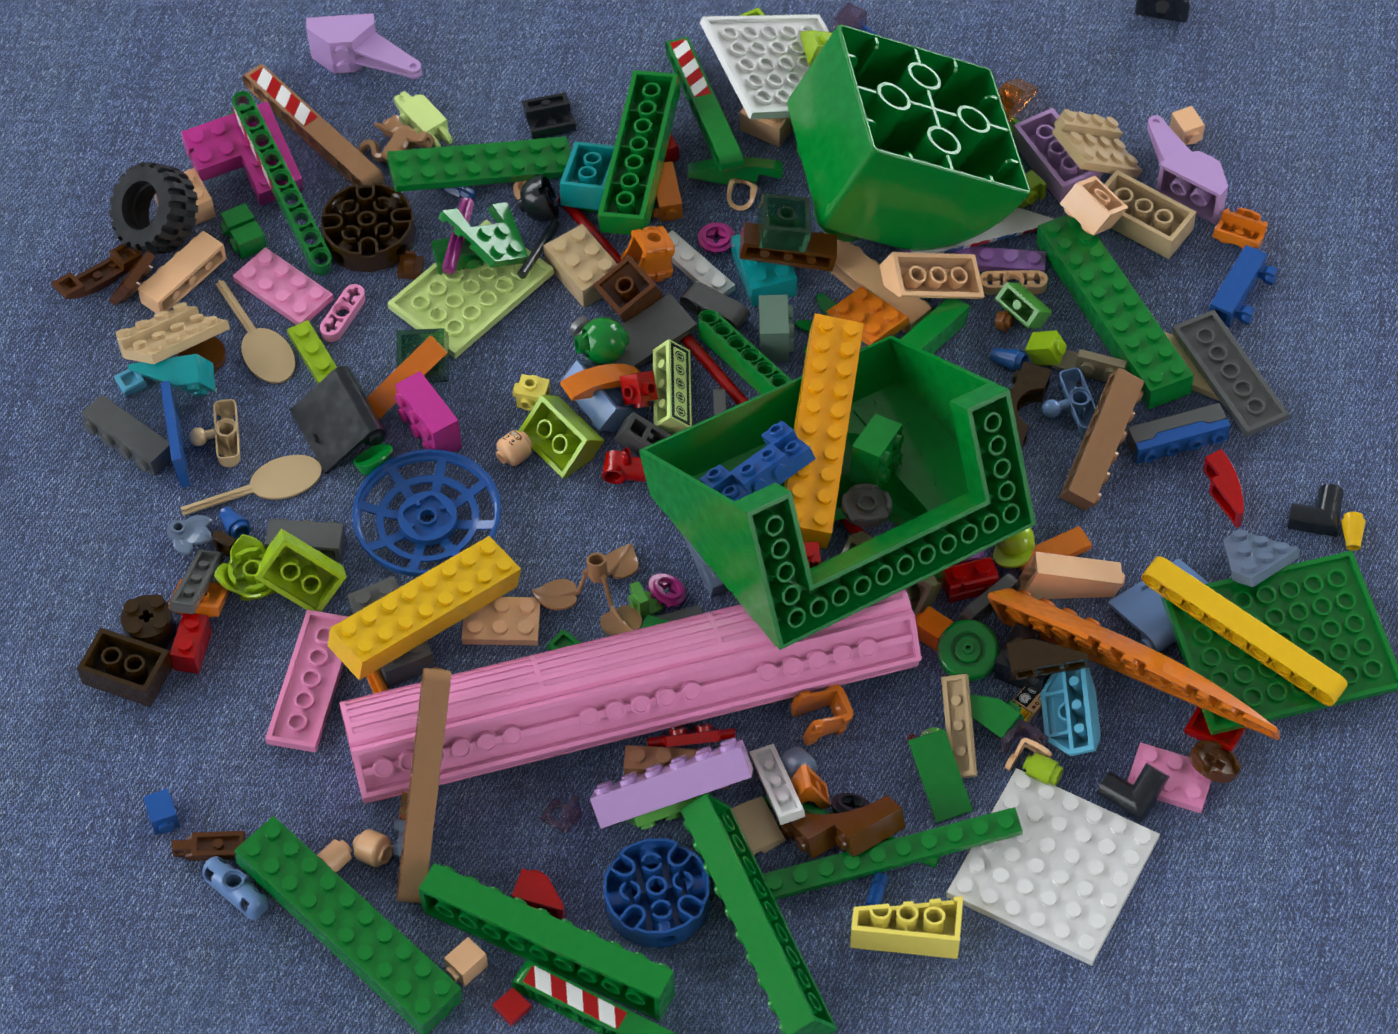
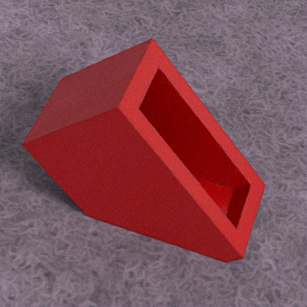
M522 868L511 897H518L535 909L542 908L559 920L565 919L564 905L548 876L536 869L526 870Z

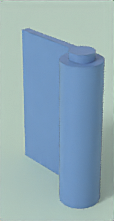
M1179 558L1172 562L1203 584L1209 583ZM1143 581L1108 601L1110 608L1140 632L1141 644L1160 653L1177 642L1163 606L1161 595L1145 585Z

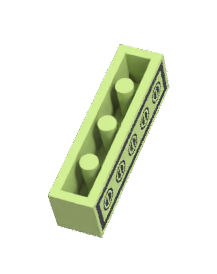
M668 339L653 349V371L658 399L653 400L654 425L673 435L692 426L690 350Z

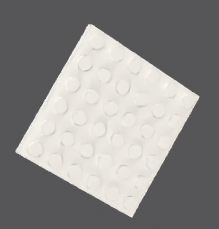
M703 16L700 24L749 119L790 118L787 100L810 67L808 66L800 33L801 31L810 30L829 32L821 16Z
M1016 768L991 813L1015 807L1023 835L971 848L950 885L946 897L953 900L954 897L963 896L964 906L1092 966L1152 853L1160 834L1050 783L1046 785L1025 775L1024 771Z

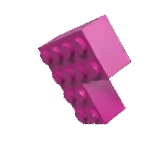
M268 101L258 104L257 107L299 191H303L302 177ZM234 113L181 132L183 146L202 182L243 167L259 205L261 206L276 200ZM254 122L248 124V126L255 127L258 125ZM259 142L257 143V145L263 147L266 146L267 143ZM269 161L267 163V165L269 166H275L277 164V162L275 161ZM281 180L276 184L282 186L287 184V182Z

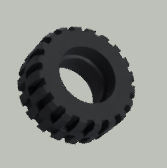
M154 162L137 163L135 166L127 169L126 174L123 173L118 179L119 183L114 186L112 190L114 194L113 197H110L109 202L111 204V210H109V216L112 218L111 225L113 230L116 231L115 234L125 246L134 250L149 251L156 254L170 253L176 250L177 247H180L185 242V238L191 235V228L195 226L197 220L195 219V214L198 213V205H196V200H198L197 193L193 191L195 187L191 180H188V176L178 168ZM157 193L158 210L154 220L150 223L149 207L152 198Z

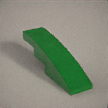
M743 157V168L720 173L715 160L708 159L688 163L687 177L728 185L729 181L734 178L757 182L759 174L781 179L783 163L778 160Z

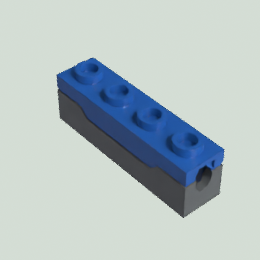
M1220 403L1128 427L1126 443L1136 464L1149 463L1165 456H1175L1187 450H1197L1209 444L1222 443L1224 440H1228L1231 425Z

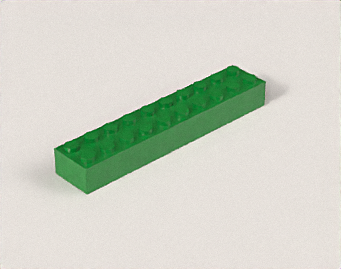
M1069 215L1038 225V247L1041 251L1046 252V259L1112 357L1127 361L1125 371L1145 381L1141 389L1143 391L1141 400L1148 410L1191 394L1193 373L1097 234L1092 235L1085 232L1081 224Z
M705 793L681 809L684 817L683 825L695 840L693 846L705 861L703 864L704 869L716 884L714 890L717 896L725 903V914L734 923L737 929L735 935L748 952L746 958L758 973V984L767 992L769 997L768 1005L777 1014L781 1022L779 1023L781 1032L783 1034L834 1033L838 1029L730 805Z
M272 816L234 850L236 863L419 1034H428L463 1001L462 988L276 817Z
M434 863L418 888L424 914L522 959L535 962L572 982L657 1021H661L675 996L674 971L666 964H656L647 960L643 954L625 950L615 941L608 942L603 940L591 930H581L575 927L569 920H559L542 908L535 909L527 905L524 900L518 897L511 898L504 895L496 887L491 886L489 888L480 884L472 876H462L450 866H440Z

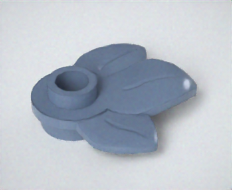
M195 515L185 521L176 520L171 522L166 529L167 536L173 541L175 550L185 555H190L193 545L211 543L213 541L211 533L207 528L212 523V520L207 516Z

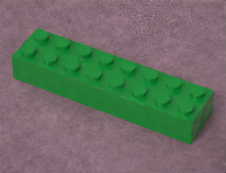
M633 70L598 211L600 230L603 233L631 235L632 230H643V228L649 227L681 92L679 77L676 73Z

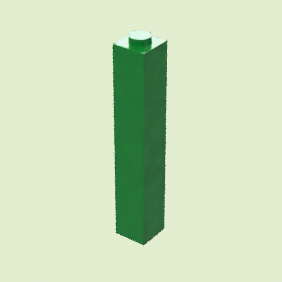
M947 298L900 340L933 354L966 325L970 305L956 298Z

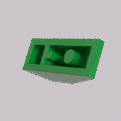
M970 694L972 718L1007 743L1025 719L1019 713L1022 708L1011 700L1005 703L1000 698Z

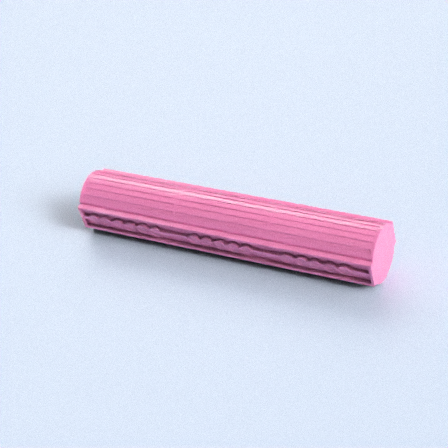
M904 589L782 650H779L772 643L757 622L739 604L452 674L439 786L793 698L805 690H809L810 693L825 690V688L831 685L842 686L917 667L922 659L915 613L912 611L907 591ZM421 682L339 702L364 804L408 794Z

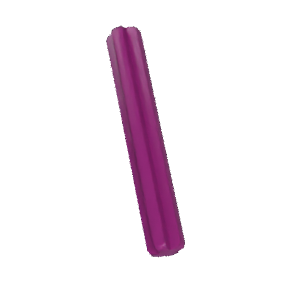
M464 197L461 199L458 210L469 224L474 204L471 198L467 199ZM453 230L442 265L445 274L455 273L465 239L464 236L458 237Z

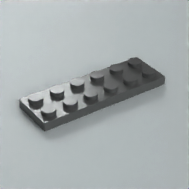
M1215 310L1172 326V334L1245 437L1288 420L1289 413Z

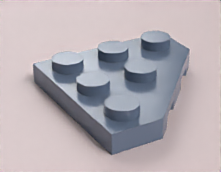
M1236 530L1223 539V548L1226 553L1228 567L1231 570L1232 581L1251 587L1256 586L1300 558L1299 548L1290 546L1285 542L1270 540L1265 536L1248 533L1246 530Z

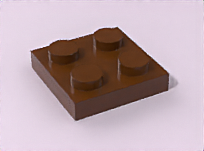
M147 251L135 263L108 301L116 306L121 300L126 302L131 294H134L141 285V280L153 268V265L150 263L155 256Z

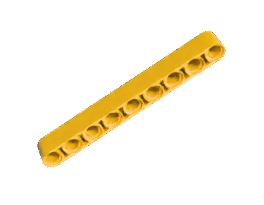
M1156 556L1141 575L1142 581L1149 588L1322 704L1333 706L1346 689L1347 681L1340 674L1166 558Z

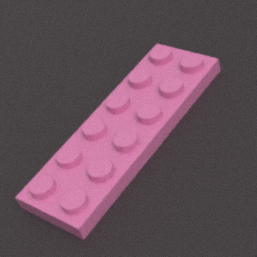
M313 610L306 611L265 738L266 744L317 752L344 663L327 646L330 627L348 618V616Z

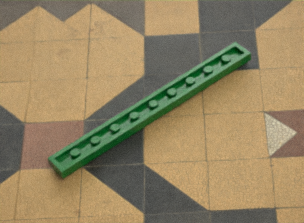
M1013 807L881 842L855 857H852L848 852H843L764 873L763 875L775 900L873 875L878 872L892 870L1023 835V830L1016 808Z

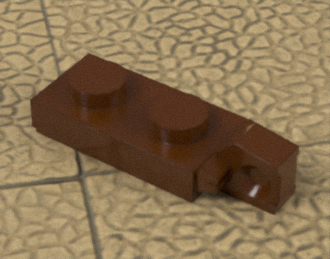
M245 831L192 832L191 836H186V840H172L173 857H185L186 860L192 861L208 860L214 856L221 857L223 860L236 859L234 850L246 840Z

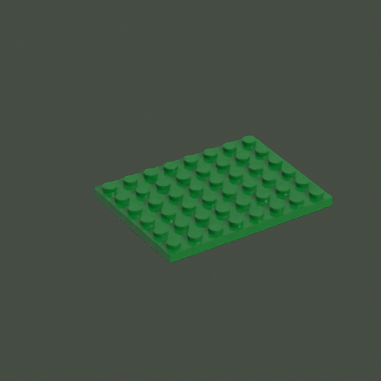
M1352 550L1287 565L1254 587L1232 581V578L1205 584L1340 674L1347 681L1348 685L1333 706L1398 691V664ZM1161 596L1185 666L1221 687L1266 720L1273 721L1332 707L1322 704ZM1201 708L1211 735L1245 727Z

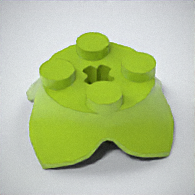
M242 534L231 548L230 562L223 563L217 567L214 574L216 580L225 589L238 594L243 601L262 599L276 593L273 589L256 580V574H252L257 573L266 548L257 538Z

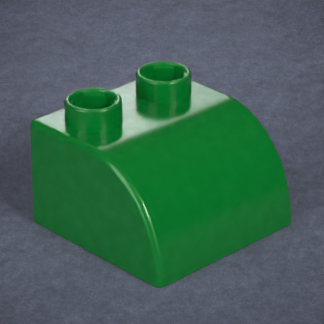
M840 24L836 27L787 100V107L797 141V152L802 160L814 206V217L824 232L837 235V239L840 241L853 242L862 238L907 250H933L953 246L968 241L1003 221L1031 192L993 73L986 67Z

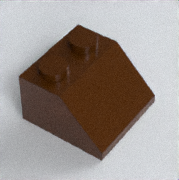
M630 255L593 284L598 293L623 323L664 297L656 283Z

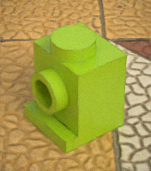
M1033 170L1025 173L1031 192L1019 205L1020 208L1035 203L1038 198L1041 200L1045 199L1047 183Z

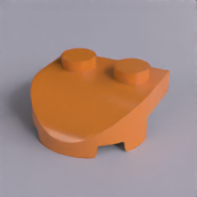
M1227 208L1222 212L1221 219L1215 227L1212 237L1225 244L1231 243L1240 246L1242 249H1244L1245 245L1259 249L1263 242L1268 222H1262L1260 220L1261 215L1255 211L1238 208L1237 212H1230V209Z

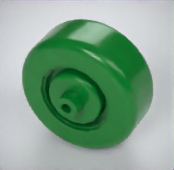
M957 621L948 626L939 638L937 646L938 661L948 676L967 674L969 683L978 682L990 675L995 668V660L999 655L997 638L988 626L979 621Z

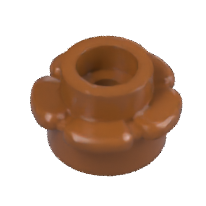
M1008 310L998 311L995 318V328L1006 333L1009 329L1013 328L1014 316Z

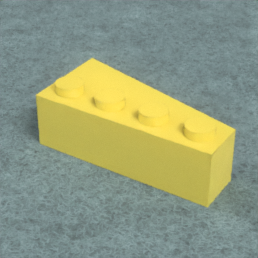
M957 896L953 900L941 901V898L930 899L928 903L919 904L908 901L903 902V905L899 906L880 904L854 907L850 948L958 959L963 896Z

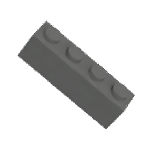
M104 395L98 397L81 413L84 420L83 426L90 434L98 435L108 447L113 446L122 457L125 459L130 458L143 472L148 471L155 476L172 461L167 440Z

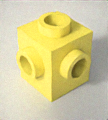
M522 374L519 383H515L513 388V397H516L517 407L527 411L533 409L541 395H551L550 379L540 378L536 375Z

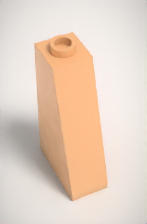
M1035 552L1018 580L1020 581L1019 589L1028 591L1036 599L1114 597L1119 589L1124 586L1125 574L1122 573L1120 562Z

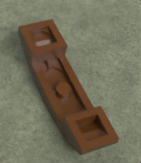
M121 244L109 251L110 257L76 276L70 272L51 282V285L65 299L88 296L120 279L135 265L143 254L139 250H134Z

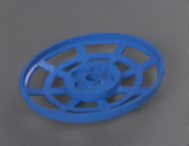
M415 450L387 460L366 477L354 499L352 509L353 527L362 549L372 560L395 573L419 577L431 570H419L421 562H435L457 555L471 542L477 530H491L488 536L494 539L501 519L500 496L490 475L470 458L446 450ZM437 461L434 475H420L404 480L398 470L402 466L416 462ZM447 463L466 469L480 481L470 489H467L460 482L445 477ZM389 474L396 486L384 496L379 506L365 502L373 486ZM433 483L431 491L414 494L410 487L415 485ZM442 485L449 486L462 495L452 501L441 493ZM486 488L493 502L494 519L479 521V507L475 496ZM399 493H402L406 500L401 505L399 511L388 509L387 507ZM468 502L472 511V521L458 520L457 509ZM362 511L376 515V528L380 537L379 540L367 543L364 539L361 529ZM426 515L434 517L430 522L421 520ZM384 518L398 521L400 531L387 536L384 529ZM455 529L469 530L465 538L458 545L455 546L449 540ZM407 539L416 544L413 554L399 549L394 544ZM440 544L446 551L437 555L423 556L426 546ZM387 547L397 556L410 560L408 568L389 563L373 551Z

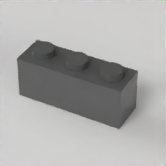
M285 518L269 519L265 539L266 549L282 528L332 560L342 562L346 539L343 523L333 521L313 522L311 520L295 521Z

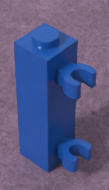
M1245 245L1210 303L1209 311L1215 310L1227 327H1230L1235 317L1240 322L1249 325L1253 319L1252 314L1255 309L1243 304L1258 278H1261L1269 285H1273L1277 278L1275 275L1278 269L1274 266H1265L1267 253Z

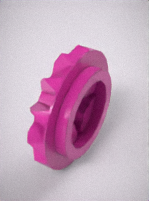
M723 223L707 224L699 231V246L703 247L706 253L711 251L715 255L717 252L725 254L727 249H731V236H734L735 233L731 227ZM716 234H718L719 241L717 243L714 242Z
M658 573L653 575L648 581L647 591L651 593L650 598L658 600V605L664 603L667 608L671 605L678 607L686 598L684 585L672 575ZM667 587L669 588L668 594L663 592Z

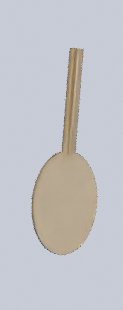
M218 280V283H216L217 288L247 331L242 340L241 350L249 370L259 379L268 383L279 384L289 380L295 371V357L288 342L272 330L255 328L225 281Z
M289 455L280 457L261 466L253 474L249 485L180 508L183 516L252 493L268 500L291 498L312 488L320 479L322 468L320 463L310 456Z

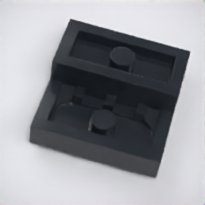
M566 92L522 101L532 139L577 131Z

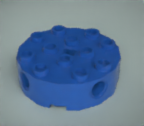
M667 838L644 839L626 846L618 853V857L612 861L611 866L608 867L604 875L605 911L612 927L627 941L646 948L670 947L690 938L702 927L710 909L709 875L704 869L702 859L693 851L680 846L679 842Z

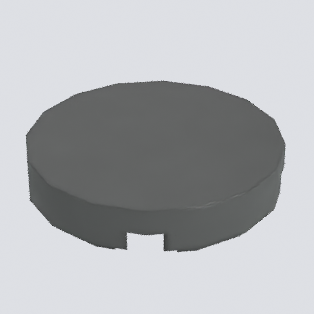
M866 483L854 485L842 496L841 511L843 516L856 526L866 528L880 526L891 515L892 499L886 490H880L877 485Z

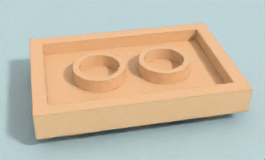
M500 597L463 619L462 644L538 646L541 604L535 597Z

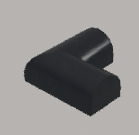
M1334 484L1320 486L1316 507L1292 503L1287 529L1337 537L1343 489Z
M1149 763L1145 764L1134 785L1117 774L1109 772L1101 782L1097 794L1144 822L1170 776Z

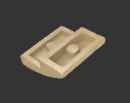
M763 796L732 808L753 855L760 851L765 854L786 841Z

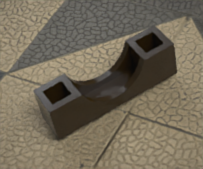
M1027 362L1023 363L1021 370H1016L1012 382L1014 387L1013 389L1009 388L1022 451L1027 441L1029 425L1020 418L1018 411L1025 405L1043 402L1050 385L1052 371L1051 369Z

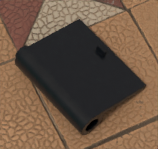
M340 366L334 369L290 409L316 458L327 474L362 443L373 446L379 445L386 436L385 428L351 369L347 366Z

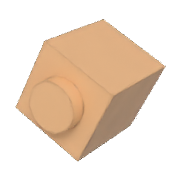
M1193 106L1172 112L1169 127L1185 145H1189L1203 139L1205 124Z
M469 937L444 957L446 974L454 982L459 981L464 987L488 966L486 953Z

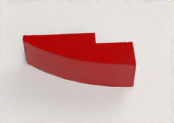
M1220 449L1205 457L1203 472L1211 481L1208 493L1234 526L1238 528L1241 526L1244 513L1242 489L1231 461L1224 451Z

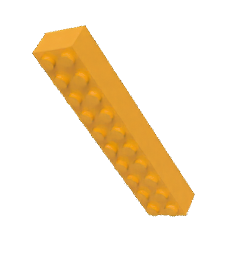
M815 313L809 332L794 431L797 437L811 448L816 459L785 480L784 488L792 492L803 542H819V548L827 549L834 523L864 323Z

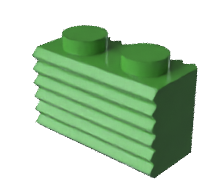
M1005 283L995 297V300L1002 307L1008 310L1010 314L1028 329H1040L1052 313V309H1049L1048 306H1045V303H1042L1035 295H1032L1029 289H1025L1022 283Z

